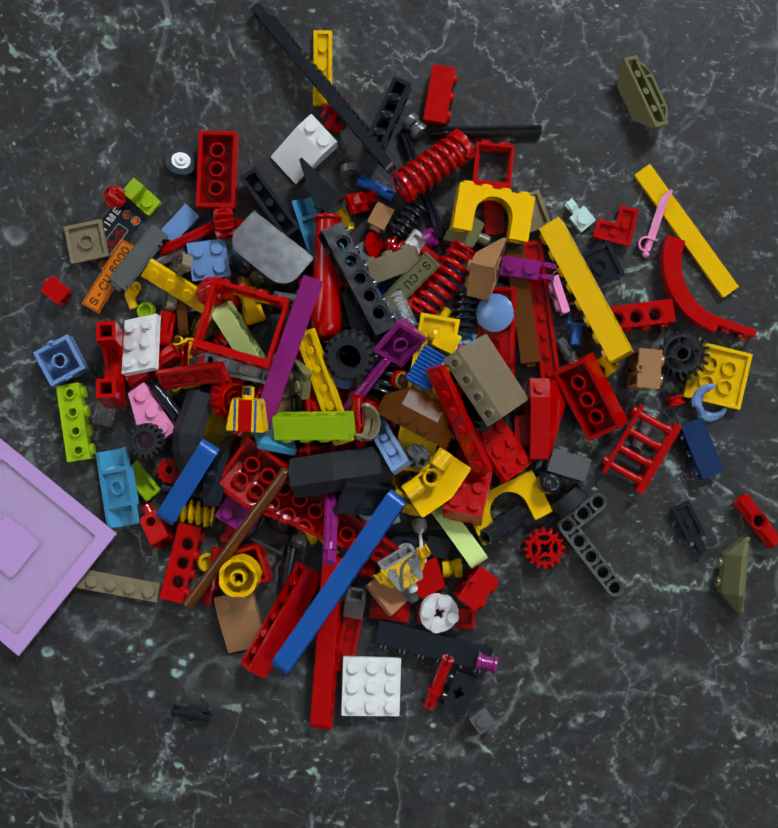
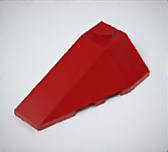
M530 378L526 385L529 398L527 400L530 460H549L565 408L566 398L557 381L549 378Z

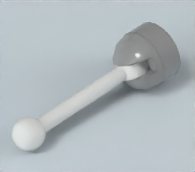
M417 518L411 521V527L413 532L418 534L420 549L423 548L422 534L426 531L427 522L426 519Z

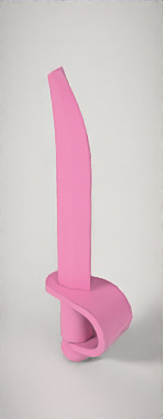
M672 189L660 200L648 236L640 237L637 241V247L643 251L642 256L644 258L649 257V251L651 252L654 241L658 242V239L655 238L665 207L673 192ZM645 238L647 240L643 249L640 243Z

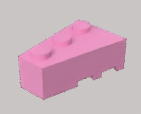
M142 383L128 393L136 424L153 423V425H158V428L163 430L162 434L166 436L163 439L166 441L173 436L175 423L165 408L160 407V402L149 391L150 386L147 383ZM144 433L141 436L144 448H150L153 444V437L148 433Z

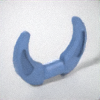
M715 384L700 386L691 398L692 407H695L698 413L697 417H702L704 422L717 421L727 411L726 407H723L720 411L711 413L707 410L705 411L701 403L705 393L716 388Z

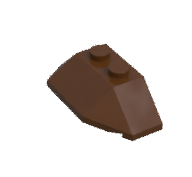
M413 387L384 395L377 409L379 415L444 449L447 448L454 434L440 401Z

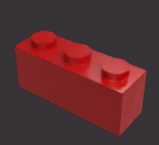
M433 64L423 122L426 125L442 127L446 126V122L450 123L452 111H448L449 104H453L455 93H452V86L457 85L458 75L455 74V67Z

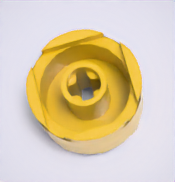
M246 554L231 557L219 570V585L223 592L231 597H246L251 594L261 580L262 570L260 565L253 557ZM241 573L243 577L238 578L237 575Z

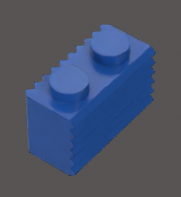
M424 345L405 380L424 391L427 388L432 389V383L425 370L432 366L444 364L443 359L446 356Z

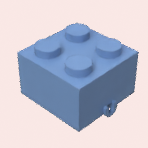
M215 239L187 243L188 254L193 256L191 275L194 285H198L206 277L212 276L231 280L225 240Z
M68 334L56 341L51 340L47 342L46 346L33 352L51 387L56 388V386L64 385L90 371L74 338Z

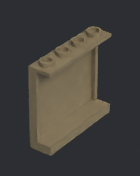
M487 334L457 349L443 359L487 427L529 399Z

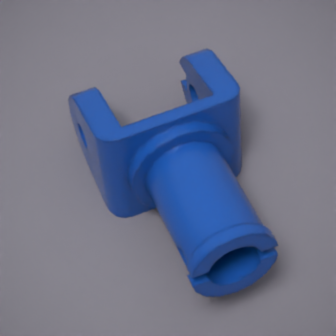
M572 312L567 314L566 329L571 331L570 347L580 348L582 347V332L588 326L584 319L583 323L572 322Z

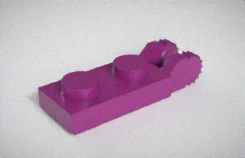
M503 256L500 276L534 281H554V276L540 274V269L553 270L556 269V264Z

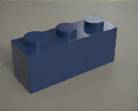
M697 418L680 425L682 428L677 437L680 442L683 441L684 453L686 458L692 462L691 470L693 475L698 477L699 480H703L723 472L724 468L703 418Z

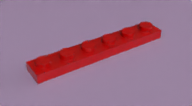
M445 363L429 367L425 371L473 474L490 473L493 467Z

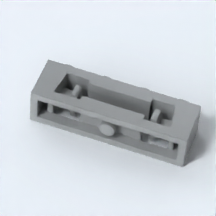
M205 353L204 363L223 361L230 377L266 383L269 371Z

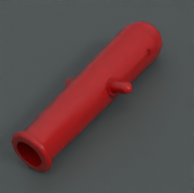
M320 213L313 217L316 228L312 278L323 281V285L311 315V329L315 328L319 340L330 341L341 329L340 293L342 283L318 235L322 230L342 222V217L334 213ZM302 279L298 281L299 286L301 284Z

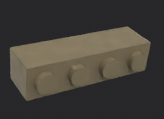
M405 244L400 246L398 251H385L381 253L379 258L369 257L363 261L367 263L371 277L379 285L402 277L420 258L417 247ZM355 277V281L362 284V280L359 277Z

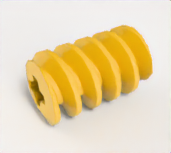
M190 500L188 504H185L175 521L180 518L181 522L185 523L188 518L189 524H193L195 521L196 525L200 526L203 521L204 527H208L209 524L212 527L216 506L211 507V509L205 506L201 507L200 501L194 506L193 500Z

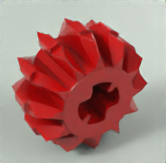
M226 207L215 209L213 218L216 237L218 240H229L235 232L233 210Z

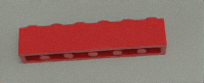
M297 562L240 662L246 670L267 678L273 668L272 660L290 636L298 621H300L307 605L311 602L312 596L320 586V573Z

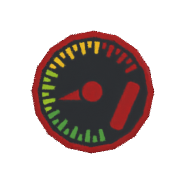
M402 370L394 371L390 381L392 387L397 390L407 388L408 381L405 378L408 373Z

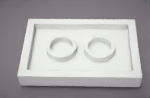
M152 314L125 320L122 357L123 375L130 376L158 370L160 315Z

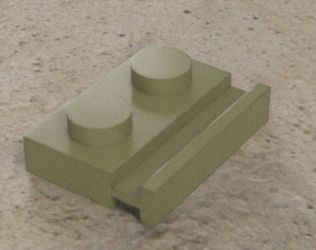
M297 355L288 383L301 400L309 399L311 388L309 377H312V373Z

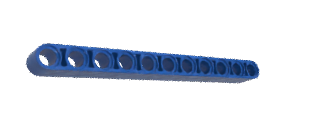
M392 489L387 493L271 662L272 665L286 675L290 673L408 502L406 499Z

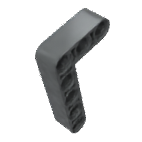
M592 494L568 515L560 518L557 522V529L604 591L611 596L618 597L624 591L623 583L580 528L604 510L607 505V499L604 495ZM595 497L601 499V505L598 508L592 504ZM581 508L586 511L584 519H579L577 516V512ZM565 520L571 523V528L568 531L562 529V523ZM576 536L582 537L583 543L581 546H575L574 538ZM589 551L595 554V558L591 562H588L585 557ZM600 567L606 568V575L603 577H599L597 573ZM613 582L618 584L616 592H611L609 589L610 584Z

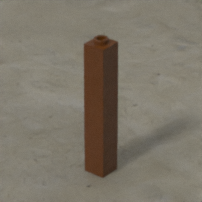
M524 248L505 250L504 256L526 259ZM507 277L508 286L517 288L516 342L519 366H524L525 369L534 368L540 362L529 280Z

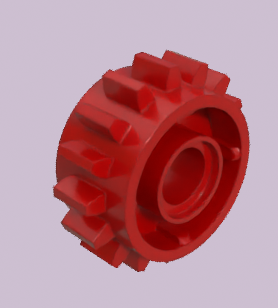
M231 377L228 381L218 382L213 386V390L210 393V404L213 407L212 411L217 412V416L228 420L232 399L242 397L243 386H247L243 385V380Z

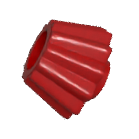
M168 457L167 459H162V463L158 464V477L163 482L171 484L173 481H177L180 471L175 458ZM168 467L173 468V472L171 474L167 473Z

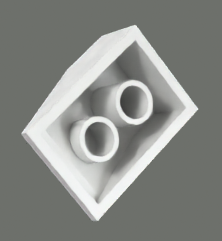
M310 114L272 154L271 158L297 185L305 177L299 159L302 157L314 169L338 148V144L319 121Z

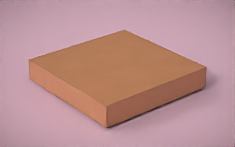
M375 578L365 586L388 617L392 616L408 601L396 587L389 588L379 584Z

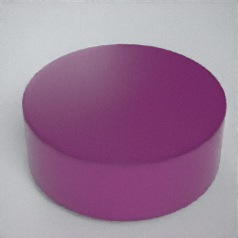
M429 228L423 231V238L429 248L439 244V239L436 238L434 229Z

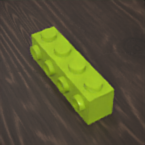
M79 382L56 386L67 462L94 459L96 447L91 440L93 427L89 424L88 420L90 408L89 405H86L85 400L88 397L86 386Z
M354 411L278 412L272 417L274 439L282 440L283 443L293 442L294 440H300L302 443L311 442L312 440H319L321 443L338 440V442L344 443L350 441L354 434H356Z

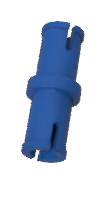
M362 174L356 184L368 191H375L378 196L391 201L395 190L380 184V181H374Z

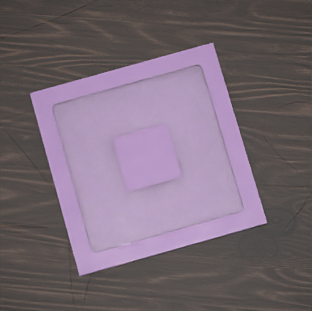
M1 438L0 641L20 656L117 533Z

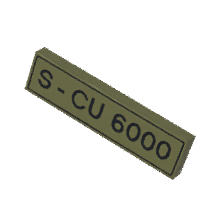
M427 252L383 295L389 313H393L440 266Z

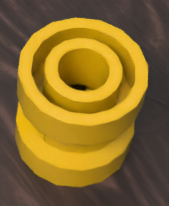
M455 558L454 560L442 559L443 578H449L453 575L462 577L461 558Z

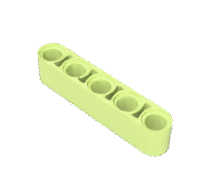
M227 301L214 308L212 317L232 349L264 359L267 358L231 301ZM253 382L257 388L261 385V383Z
M442 504L432 514L473 569L486 560L488 556L463 522L443 518L444 504Z

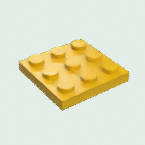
M707 343L705 346H709L710 351L706 353L710 354L711 358L705 360L709 365L702 366L705 372L697 371L699 377L691 374L692 380L686 379L683 397L691 399L694 392L700 386L715 384L716 388L705 393L703 402L740 410L753 354Z

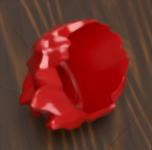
M206 277L199 283L195 292L198 302L203 305L206 304L213 279L220 280V277ZM220 291L215 308L235 299V297L231 293Z

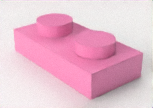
M555 275L554 281H549L547 286L550 294H553L555 301H553L555 311L559 312L560 316L568 314L570 309L559 275Z

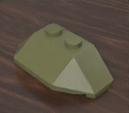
M637 55L623 58L620 64L617 87L632 119L653 129L667 125L668 106L652 72L645 64L639 61Z
M741 536L718 557L717 568L719 569V577L717 576L715 580L717 592L734 613L739 615L744 613L750 537Z

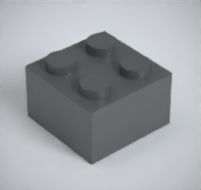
M555 446L550 459L546 460L543 471H550L577 482H585L592 459L587 458L585 453L576 451L572 454L568 452V448Z

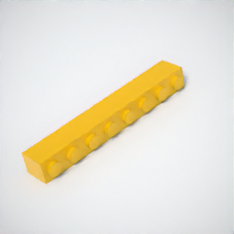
M557 217L539 228L541 232L539 237L544 245H548L550 249L548 254L552 261L557 262L559 275L562 278L565 277L567 290L576 297L575 305L579 311L582 310L585 317L583 319L588 328L592 327L594 331L592 336L597 344H601L603 348L601 353L604 359L614 364L634 353L564 221Z

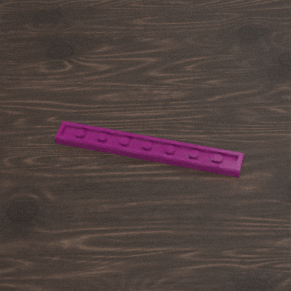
M304 275L260 397L265 400L269 431L273 424L272 417L276 415L323 285V281Z

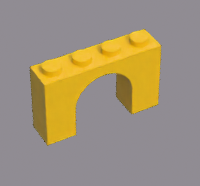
M464 180L457 185L450 231L469 234L472 231L477 205L483 201L492 200L500 203L508 213L509 221L506 242L525 245L528 242L535 203L534 196H530V193L523 191L514 193L509 188L494 189L489 184H482V186L474 185V182Z
M525 468L516 474L517 477L509 479L505 483H502L500 480V485L495 488L491 485L482 525L472 524L483 546L486 543L482 542L479 537L480 530L493 522L490 515V507L493 500L501 493L513 492L518 494L526 503L534 520L553 512L544 493L538 489L537 479L532 470L527 471Z

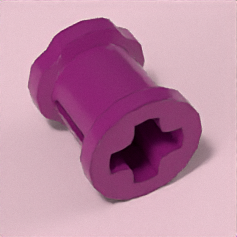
M479 652L475 669L478 670L480 668L495 674L498 657L492 658Z

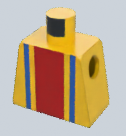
M243 386L242 397L232 399L226 430L259 433L268 431L265 400L254 398L255 387Z

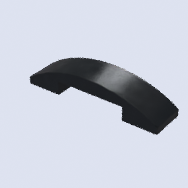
M236 435L227 436L217 446L219 451L205 472L203 482V504L205 507L220 505L225 490L220 485V481L229 455L238 451L242 438Z

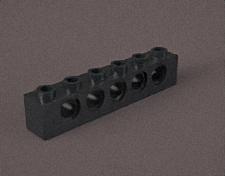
M343 222L322 230L318 238L363 326L371 337L370 339L373 340L386 334L396 323L395 317L392 313H389L385 298L378 292V285L375 279L371 278L367 263L362 261L359 255V248L351 239L350 230L344 226ZM337 243H342L345 249L339 248ZM346 260L352 261L353 266L347 265ZM355 277H359L362 280V284L357 283ZM364 294L369 295L371 301L365 300ZM373 312L379 313L380 319L375 318Z

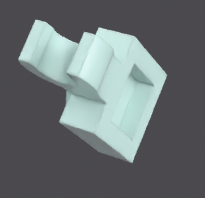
M572 198L564 205L572 214L569 218L570 222L580 233L596 221L585 206L579 209Z

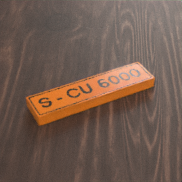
M123 239L120 240L82 304L100 314L114 291V288L109 285L111 281L108 278L133 248V245Z

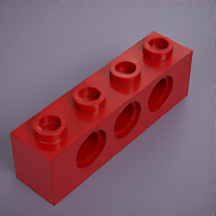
M673 299L610 307L614 316L620 319L619 325L624 333L633 332L632 329L640 328V331L651 330V326L658 325L659 329L671 327L670 324L676 322ZM650 311H655L657 313V320H652L650 318ZM632 313L638 315V323L631 321L630 315Z
M183 522L178 523L160 594L161 599L182 604L191 592L189 588L190 581H194L196 574L194 565L195 562L199 561L201 551H198L200 543L203 544L206 532H203L204 527ZM186 539H191L193 542V547L190 550L184 546ZM182 557L188 560L187 568H182L179 564ZM177 576L181 577L184 581L182 587L175 585L174 581Z

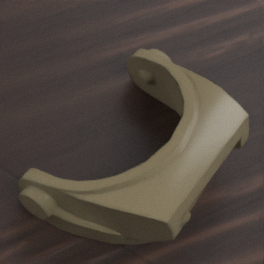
M365 402L361 406L365 413L364 429L362 434L356 433L354 437L356 440L367 442L372 441L378 435L382 422L375 407Z

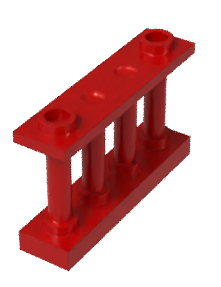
M639 403L638 406L634 405L629 413L631 418L609 456H604L600 466H602L601 471L605 474L608 468L633 481L634 485H636L634 487L635 490L643 494L682 427L675 422H672L671 425H666L642 412L644 406ZM637 418L661 430L665 435L662 441L656 442L633 429L632 427ZM630 435L653 448L655 453L652 458L647 459L622 444L626 437ZM618 451L644 465L643 468L645 470L643 474L636 475L613 462Z

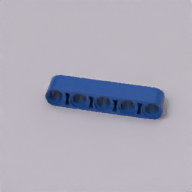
M205 439L201 440L155 516L173 525L218 453V447Z

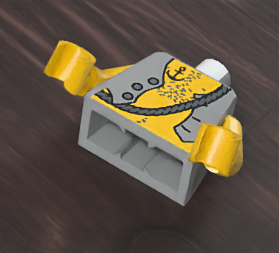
M408 543L378 561L377 564L380 566L381 572L377 575L374 574L373 577L379 584L389 588L396 587L399 591L406 589L408 593H414L418 590L416 582L423 578L422 570L424 569L425 558L431 552L426 544H424L423 548L419 549L417 547L415 551Z

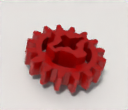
M541 527V532L534 529V535L528 533L530 540H524L528 544L527 547L523 548V550L528 551L525 558H531L530 564L536 562V568L543 565V568L547 569L548 564L553 568V562L560 563L561 561L558 557L565 555L561 552V549L566 547L560 544L564 539L557 538L558 532L552 534L553 529L551 528L547 532L545 527ZM541 535L549 536L546 540H540L538 538ZM532 543L535 544L536 551L534 553L531 550ZM548 543V546L546 547V548L548 549V551H547V552L542 551V552L540 553V551H541V549H542V548L540 547V545H541V544L546 545V544ZM554 543H556L557 546L556 553L553 552ZM543 556H548L550 558V560L540 561L539 559H541Z

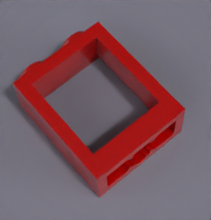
M480 140V142H477L472 176L474 185L482 186V184H489L494 189H510L515 145H510L511 143L499 142V144H496L490 140ZM480 152L508 154L505 182L477 180Z

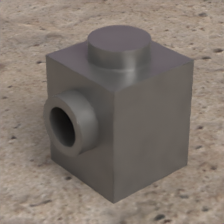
M355 587L347 589L343 612L344 617L362 619L367 589Z
M484 704L468 714L469 720L480 735L483 733L486 735L494 729L496 722Z

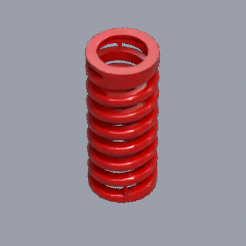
M458 129L453 130L445 139H440L429 150L423 151L422 155L416 156L413 161L407 162L406 166L400 167L398 172L391 173L390 178L395 190L406 202L411 203L417 199V192L424 194L426 191L425 187L431 189L434 185L433 182H441V176L444 178L448 177L449 171L455 172L457 170V165L462 167L465 165V160L471 161L474 159L475 150L473 145L462 131Z
M454 239L450 244L452 248L445 250L446 256L439 258L440 266L420 285L421 288H417L413 292L414 296H409L404 301V306L419 319L423 308L433 315L439 314L424 297L434 302L440 308L445 307V303L437 298L429 288L438 292L447 300L452 298L435 280L441 282L453 292L458 291L457 286L450 282L442 272L451 276L459 284L464 283V279L454 272L448 264L456 267L465 276H469L470 272L458 260L462 259L468 264L469 259H473L475 252L461 241Z

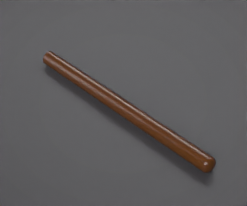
M287 468L280 469L183 601L187 608H194L219 574L220 568L230 559L289 479Z

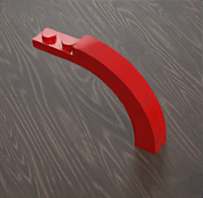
M669 235L664 237L660 252V273L669 299H673V306L692 325L707 333L713 334L718 328L719 332L727 335L733 333L737 335L738 339L744 341L755 338L756 329L718 317L708 312L696 302L687 289L682 274L681 259L685 241Z

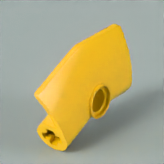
M439 447L428 466L401 487L420 516L425 517L454 496L471 468ZM429 472H434L435 479L427 482L426 475Z

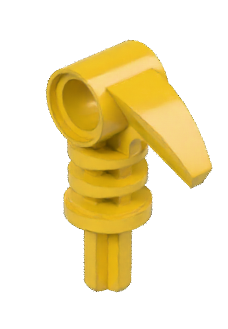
M242 276L238 278V283L250 286V289L256 290L255 287L251 286L248 278L245 279ZM238 296L241 299L242 311L247 326L266 320L261 303Z

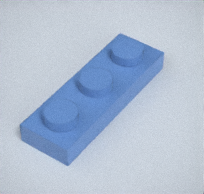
M382 418L380 431L374 438V441L389 468L396 475L411 465V462L385 418Z

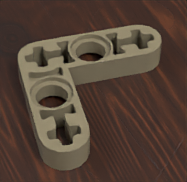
M186 253L173 256L169 269L179 276L189 272L193 256ZM165 291L163 310L174 312L177 298Z

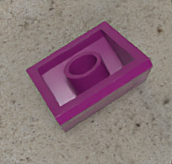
M403 318L393 325L373 351L396 365L403 367L427 338L411 322Z

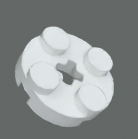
M434 593L427 596L421 603L419 611L421 622L433 633H440L450 629L459 619L458 607L454 599L449 595ZM436 609L444 610L441 616H434Z

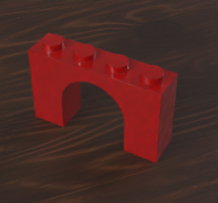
M116 321L96 322V341L102 348L105 365L104 379H96V398L106 409L126 408L125 377L122 374L124 332Z

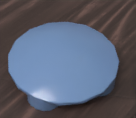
M492 294L489 301L482 299L476 308V317L483 329L490 332H498L504 330L514 320V309L507 297L501 294Z

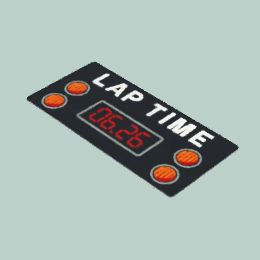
M124 203L120 208L116 206L114 209L111 208L103 219L110 257L120 240L123 239L128 242L145 220L142 214L127 203ZM110 257L86 263L101 273Z

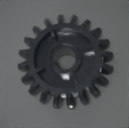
M684 329L683 334L680 330H677L676 336L670 333L671 339L664 338L663 340L666 344H660L659 346L663 349L662 355L665 358L661 369L666 370L665 374L668 376L672 374V378L675 380L679 376V379L684 381L685 375L688 380H692L691 374L699 377L697 371L705 372L702 366H708L709 363L705 359L711 358V355L706 353L710 351V347L705 346L708 343L707 340H702L703 336L701 334L696 335L694 330L690 334L688 329ZM683 351H688V356L685 359H680V354Z

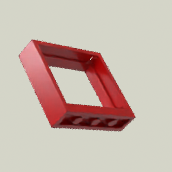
M213 279L192 346L195 350L270 371L290 311V300H287L288 298L280 294L276 296L269 295V292L263 289L252 290L246 284H231V281L228 279ZM220 291L282 308L266 359L204 341Z

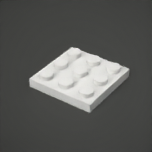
M343 656L341 716H399L401 657Z

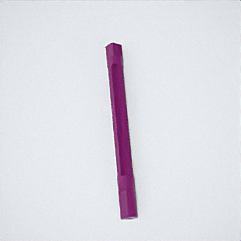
M332 440L327 442L328 453L340 451L341 445L334 446ZM339 492L325 494L322 563L330 566L336 563L338 514H334L333 506L337 505Z

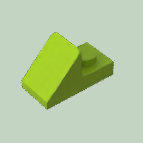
M135 178L124 188L126 191L124 195L149 217L162 204L159 199Z

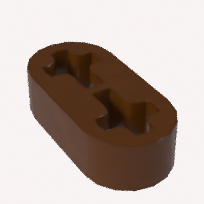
M177 300L180 336L190 335L189 306L181 300Z

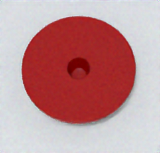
M369 232L365 239L366 251L374 259L381 257L379 250L383 246L382 238L376 232Z

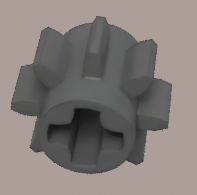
M414 444L406 452L412 469L415 467H425L429 462L428 457L431 455L423 444L420 446Z

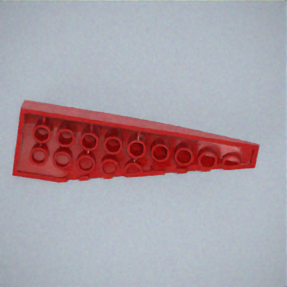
M250 434L225 467L220 485L225 488L224 492L251 510L280 469H289V462L275 452L258 449L255 437ZM288 479L262 515L279 520V522L296 527V529L323 539L325 494L295 498L290 487V480ZM338 514L337 546L349 549L367 524V521L359 515ZM384 536L369 558L378 562L400 548Z

